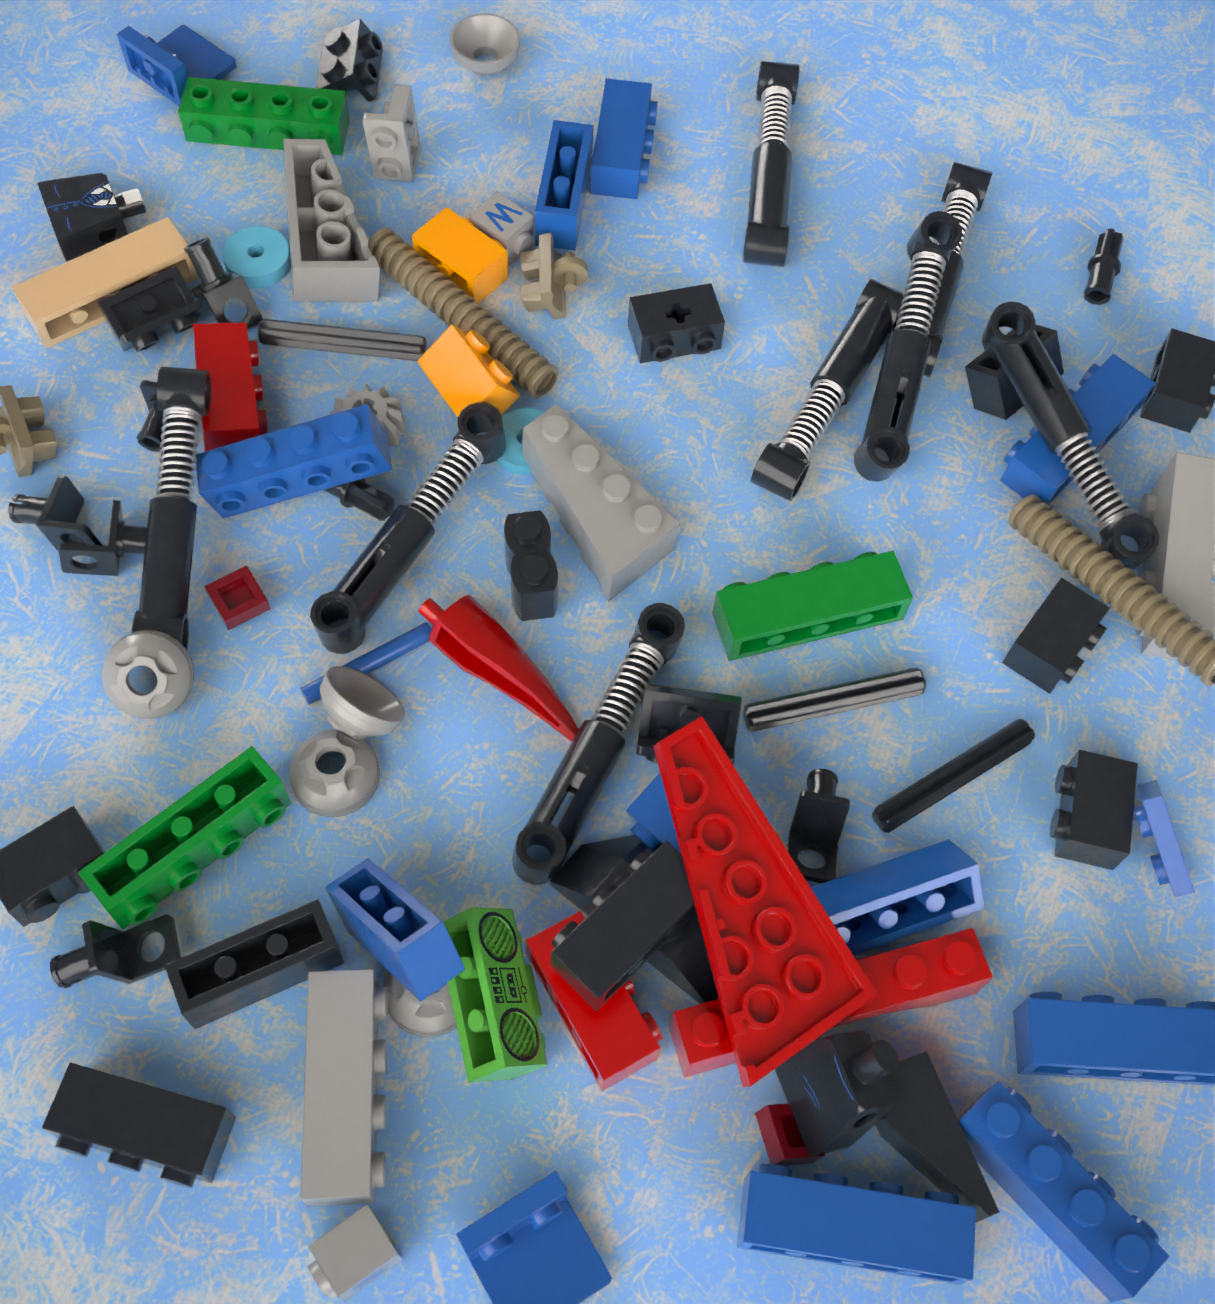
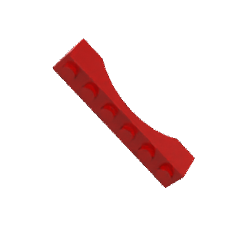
M974 929L962 930L857 960L878 995L833 1027L887 1013L932 1007L977 994L993 976ZM720 999L673 1012L669 1030L684 1078L736 1063Z

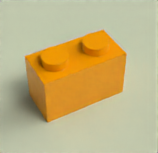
M448 207L444 208L412 234L413 250L419 252L422 257L430 261V264L437 267L439 272L444 273L448 276V279L454 281L457 287L462 288L466 294L472 296L475 302L480 303L508 279V257L504 246L498 240L489 238L475 228L469 219L460 217Z
M451 324L417 361L457 417L468 405L482 402L493 405L502 415L520 397V394L510 382L513 379V375L501 362L496 359L493 360L487 352L490 349V345L482 335L473 329L467 332Z

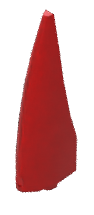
M463 596L446 610L439 606L432 598H428L420 606L418 612L433 625L428 640L460 669L498 689L530 710L571 742L573 741L579 729L546 677L521 646L472 596Z

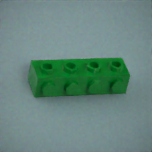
M195 77L187 78L178 109L186 142L284 150L283 139H319L326 141L332 155H343L350 123L346 91Z
M894 551L879 554L876 552H866L858 555L853 560L836 564L833 562H822L806 571L793 574L779 572L769 576L766 580L754 583L735 582L729 584L722 590L716 591L712 615L728 661L903 620L913 596Z
M251 746L84 867L78 874L110 916L124 930L130 924H139L152 916L158 908V903L174 891L180 892L192 886L200 878L202 870L218 858L226 859L237 852L243 845L244 839L258 828H266L277 822L283 816L286 807L291 804L282 780L256 749Z

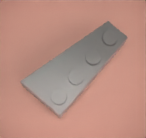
M283 139L284 180L293 300L378 301L380 266L376 257L372 256L369 250L368 238L363 227H360L357 222L353 203L350 196H346L342 186V178L326 141L319 139Z
M557 404L523 428L522 455L530 466V472L548 502L551 501L560 515L562 526L567 534L572 535L581 550L583 561L589 571L592 570L601 584L600 589L608 602L674 550L680 523Z
M1177 452L1151 493L1144 494L1140 503L1139 515L1150 519L1157 527L1159 533V545L1155 552L1144 561L1140 577L1146 581V585H1152L1157 590V594L1166 596L1168 603H1175L1179 607V612L1185 611L1191 617L1190 621H1197L1202 625V630H1209L1214 635V640L1215 583H1211V581L1215 578V459ZM1136 629L1137 635L1142 636V654L1177 660L1178 657L1171 658L1166 653V648H1159L1154 643L1155 639H1148L1143 634L1144 630Z

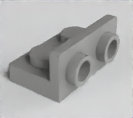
M395 85L391 102H385L384 113H365L362 122L374 178L413 182L421 143L412 88L407 85Z

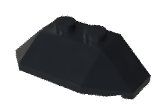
M635 835L581 844L549 881V885L589 916L593 912L590 904L595 897L610 884L618 888L631 875L627 871L631 863L649 847ZM658 844L657 847L653 850V852H655L661 845ZM696 912L647 962L699 1004L719 999Z

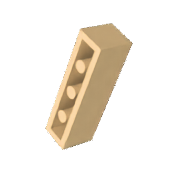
M166 217L35 277H31L12 286V289L24 315L47 349L106 322L98 307V301L174 266L177 267L186 284L198 279L199 276L188 254L184 251V248L188 245L170 218Z

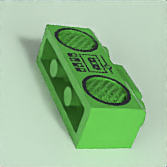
M471 907L443 921L465 967L464 971L448 981L468 1083L514 1080L548 1066L545 1055V1039L540 1032L538 1019L543 1017L532 967L531 965H524L522 937L517 930L513 910Z

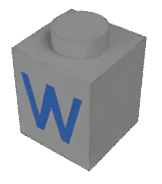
M498 191L469 214L470 221L475 228L489 238L498 240L507 250L508 267L521 257V253L531 251L535 242L534 216Z
M367 1204L308 1246L316 1260L307 1267L324 1296L335 1291L338 1298L346 1301L403 1259L374 1211Z

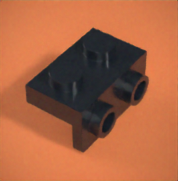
M361 19L341 28H333L324 35L316 88L346 92L356 88L368 102H371L377 97L383 45L375 32H371Z
M176 266L98 301L100 311L124 352L133 347L136 352L144 351L160 342L158 335L171 329L176 334L192 328L193 324L199 323L196 317L201 316L203 310L199 299H194Z
M645 683L636 754L645 756L651 762L658 763L653 746L703 716L734 765V748L742 705L741 696Z

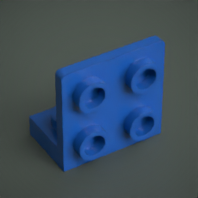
M129 25L117 33L128 71L178 106H180L188 77L221 80L237 67L235 58L186 25L179 26L157 43L151 37L143 36Z
M554 1171L456 1233L492 1304H580L609 1285L612 1280L608 1269L567 1199L568 1190L557 1171Z

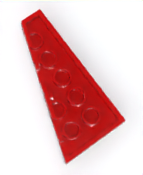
M703 716L659 741L653 747L742 1087H751L878 994Z

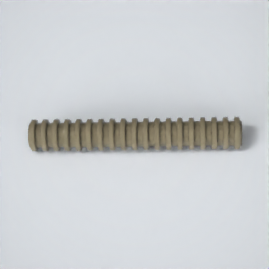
M382 228L372 235L368 241V247L372 256L376 257L380 268L392 277L394 281L401 284V287L409 291L421 304L427 306L439 319L445 321L447 326L452 324L467 332L473 329L482 335L490 345V349L487 352L493 360L496 359L501 362L513 375L512 381L518 382L519 387L523 390H528V394L531 397L539 398L552 389L558 377V368L549 364L545 357L539 356L538 351L530 348V345L521 340L520 336L516 333H512L509 327L502 325V321L493 317V314L487 309L484 310V306L475 302L472 296L466 294L462 288L457 287L454 281L448 279V276L444 273L439 272L437 267L430 264V261L422 257L419 252L413 250L412 246L404 242L390 228Z
M1031 494L1026 496L1014 506L1009 517V525L1014 530H1018L1024 538H1028L1031 544L1038 546L1042 553L1048 554L1052 561L1058 562V565L1063 570H1069V574L1073 578L1079 579V582L1084 587H1089V590L1094 595H1100V599L1105 604H1111V608L1116 613H1121V616L1127 622L1132 621V625L1137 630H1144L1143 634L1148 639H1155L1154 643L1159 648H1166V653L1171 658L1178 657L1177 662L1183 667L1189 666V672L1192 675L1201 676L1200 680L1206 686L1215 684V639L1213 640L1214 635L1209 630H1202V625L1199 622L1190 621L1191 617L1185 611L1179 612V607L1175 603H1168L1166 596L1157 594V590L1152 585H1146V581L1140 576H1135L1133 570L1124 568V564L1119 559H1113L1114 557L1110 552L1103 551L1100 544L1094 543L1087 534H1082V531L1077 526H1072L1068 519L1062 518L1058 511L1052 510L1051 506L1046 502H1042L1037 495Z

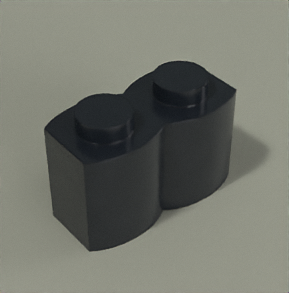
M540 510L508 514L504 524L505 561L511 576V595L514 611L521 621L552 618L557 610L558 570L556 562L551 555V531L548 520Z

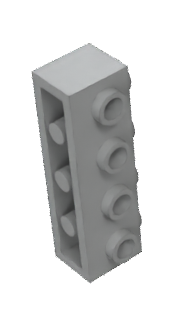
M374 969L308 972L301 1200L308 1207L376 1203V1188L385 1187L386 1154L385 1152H376L377 1130L386 1129L387 1124L386 1095H377V1074L387 1072L386 1039L378 1040V1019H387L388 991L387 986H379Z

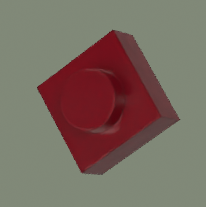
M247 565L204 586L228 631L271 609L266 596Z
M789 1104L767 1105L755 1113L770 1164L781 1166L811 1164L825 1156V1154L809 1156Z

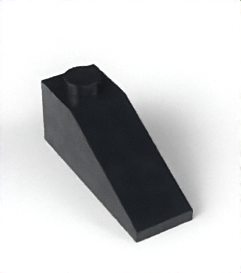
M927 1051L900 1061L898 1069L887 1076L896 1096V1103L875 1124L880 1136L941 1192L959 1196V1205L976 1207L975 1223L999 1213L998 1207Z

